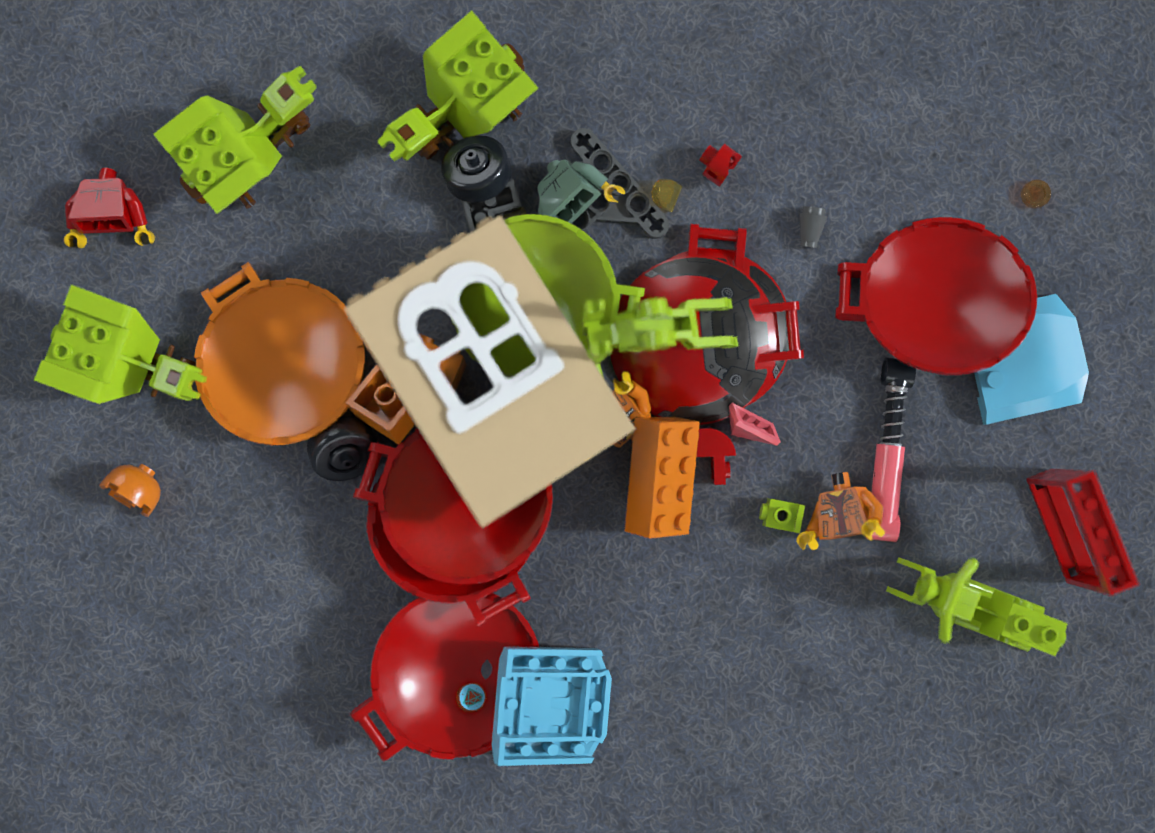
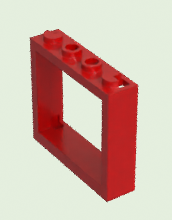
M1052 468L1026 478L1066 583L1110 596L1139 585L1095 471ZM1035 484L1042 485L1043 487L1036 489ZM1072 484H1079L1081 490L1075 492ZM1070 505H1071L1072 510H1073V512H1074L1075 518H1074L1073 513H1072V511H1071ZM1079 528H1080L1081 533H1082V535H1083L1084 541H1083L1082 536H1081V534H1080ZM1088 551H1089L1090 556H1091V558H1092L1093 564H1092L1091 559H1090V557H1089ZM1074 567L1078 574L1071 577L1068 569Z

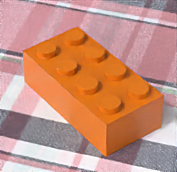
M635 417L625 532L649 539L689 534L699 421L677 417Z

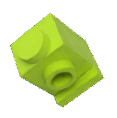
M767 498V503H762L759 519L763 520L762 525L765 527L800 534L805 505ZM781 510H784L787 514L786 519L783 521L777 518V514Z

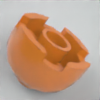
M129 464L120 465L114 468L100 484V488L104 490L109 487L111 491L108 495L128 508H134L135 506L142 508L141 515L149 517L155 509L161 492L159 483L153 478L155 472L143 464H140L139 467Z

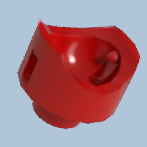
M724 144L719 151L709 145L699 159L700 162L707 166L702 175L720 187L729 174L728 170L734 169L742 156L727 144Z

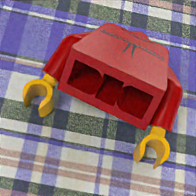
M111 168L100 169L98 179H84L81 181L78 190L65 204L66 227L70 229V233L64 237V243L68 247H73V239L76 237L77 247L84 248L87 243V238L84 234L133 232L134 227H137L138 230L134 236L137 244L143 246L141 236L144 233L148 235L150 244L154 243V234L147 230L145 226L148 222L141 201L133 189L127 188L123 180L117 178V172Z

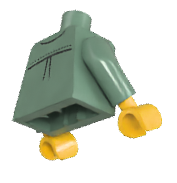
M566 159L561 161L554 160L548 164V174L537 187L540 197L538 215L556 217L572 224L601 195L600 189L604 190L606 200L618 203V201L612 197L613 190L616 189L624 195L625 190L621 186L610 185L607 182L608 178L590 164L579 161L571 163Z

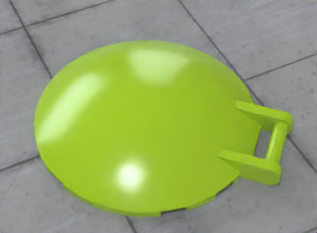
M537 214L519 215L504 220L585 350L588 348L587 336H583L582 316L585 301L595 302L598 299H604L605 312L602 314L603 319H600V325L615 322L614 315L618 314L621 294L629 295L627 311L639 309L640 298L644 297L645 288L617 284L611 264L603 250L587 233L577 226L556 217ZM473 282L462 289L459 295V305L479 337H487L510 322V316L495 292L488 285L482 282ZM451 317L452 324L455 326L456 332L459 335V328L457 327V325ZM514 334L490 349V356L506 379L515 377L536 362L533 352L520 334ZM463 347L469 356L481 365L470 347Z

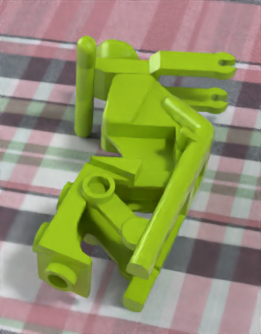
M898 557L897 563L920 571L921 576L915 585V592L912 596L887 586L886 592L920 606L928 603L934 614L940 618L939 639L941 642L947 643L950 641L952 626L957 624L1027 652L1033 647L1056 656L1059 648L1064 645L1066 641L1065 631L1068 623L1045 615V608L972 580L971 575L978 568V561L976 559H968L958 573H949L936 577L934 570Z

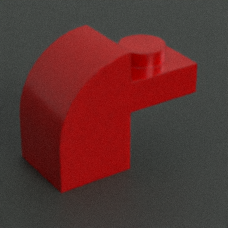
M711 428L699 429L696 457H711L712 484L726 485V478H730V462H725V456H736L735 447L730 438L723 432Z

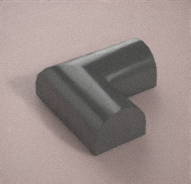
M510 180L501 193L487 201L470 203L461 200L470 233L478 229L476 225L490 216L494 220L495 215L521 208L514 180Z

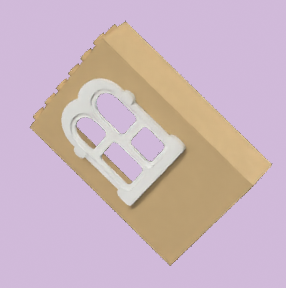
M501 215L494 220L491 216L482 220L476 225L478 229L470 234L466 232L460 233L451 240L452 245L443 250L441 247L433 249L426 254L425 261L418 265L415 262L408 264L399 271L400 276L393 280L389 278L381 280L374 285L375 290L366 296L363 293L354 296L347 302L349 306L344 308L352 326L480 527L487 525L635 430ZM473 282H482L488 285L495 292L510 316L508 324L484 338L476 334L459 305V295L462 289ZM440 308L452 317L460 333L456 338L438 349L429 351L418 336L416 321L424 310ZM520 334L533 352L536 362L515 377L506 379L490 356V349L510 336ZM463 347H470L494 384L492 391L467 406L461 404L439 369V363Z

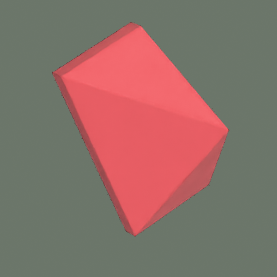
M733 402L729 405L731 435L776 446L780 443L773 423Z

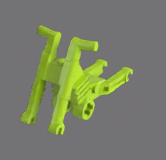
M727 297L687 300L681 303L678 309L667 307V300L665 298L649 299L639 302V309L615 314L614 323L600 325V319H603L602 314L605 312L604 299H598L595 302L590 300L584 302L582 333L583 336H587L588 348L586 352L603 378L600 363L606 355L611 354V349L619 348V351L622 352L659 350L676 346V342H681L688 350L738 347L737 337L699 338L695 311H723L732 309L731 299H727Z

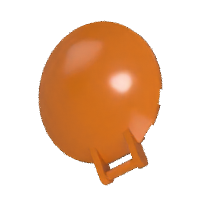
M247 262L241 266L242 269L225 281L211 290L207 288L201 292L202 297L213 313L208 318L210 321L203 334L199 335L194 355L196 367L201 368L202 373L200 374L207 377L205 383L195 381L196 387L201 394L200 398L211 416L221 426L236 436L250 442L265 445H287L301 442L326 430L349 408L346 402L360 386L365 367L364 343L346 315L345 304L330 291L311 284L309 281L295 278L272 281L269 279L261 280L251 264ZM247 279L251 281L221 302H218V298Z

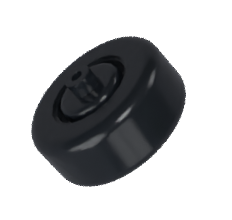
M476 135L463 138L448 149L442 160L441 172L453 196L465 202L478 203L487 201L504 190L511 177V164L505 148L499 141L489 136Z
M340 417L326 430L308 439L307 453L313 470L320 477L330 481H347L364 474L370 455L368 451L370 443H377L371 427L362 420L355 417Z

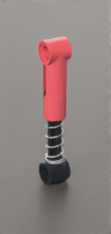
M887 357L883 360L881 370V384L886 386L885 392L887 393V399L884 400L886 411L883 413L885 422L881 426L884 432L883 437L880 438L882 442L876 444L871 492L883 505L881 527L884 529L885 535L879 537L874 532L872 540L897 542L900 533L898 511L905 447H902V444H900V437L903 436L901 425L905 423L902 420L903 411L906 410L903 405L904 398H907L908 388H912L914 385L916 368L896 358Z

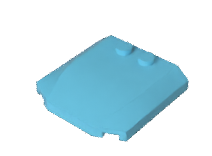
M1057 294L1037 298V309L1032 326L1023 342L1011 355L990 368L974 372L980 396L977 397L983 425L1082 403L1089 374L1076 317Z
M504 647L499 658L492 734L493 759L497 766L592 763L594 759L592 755L599 743H603L607 735L612 681L610 672L606 669L603 662V653L600 649Z

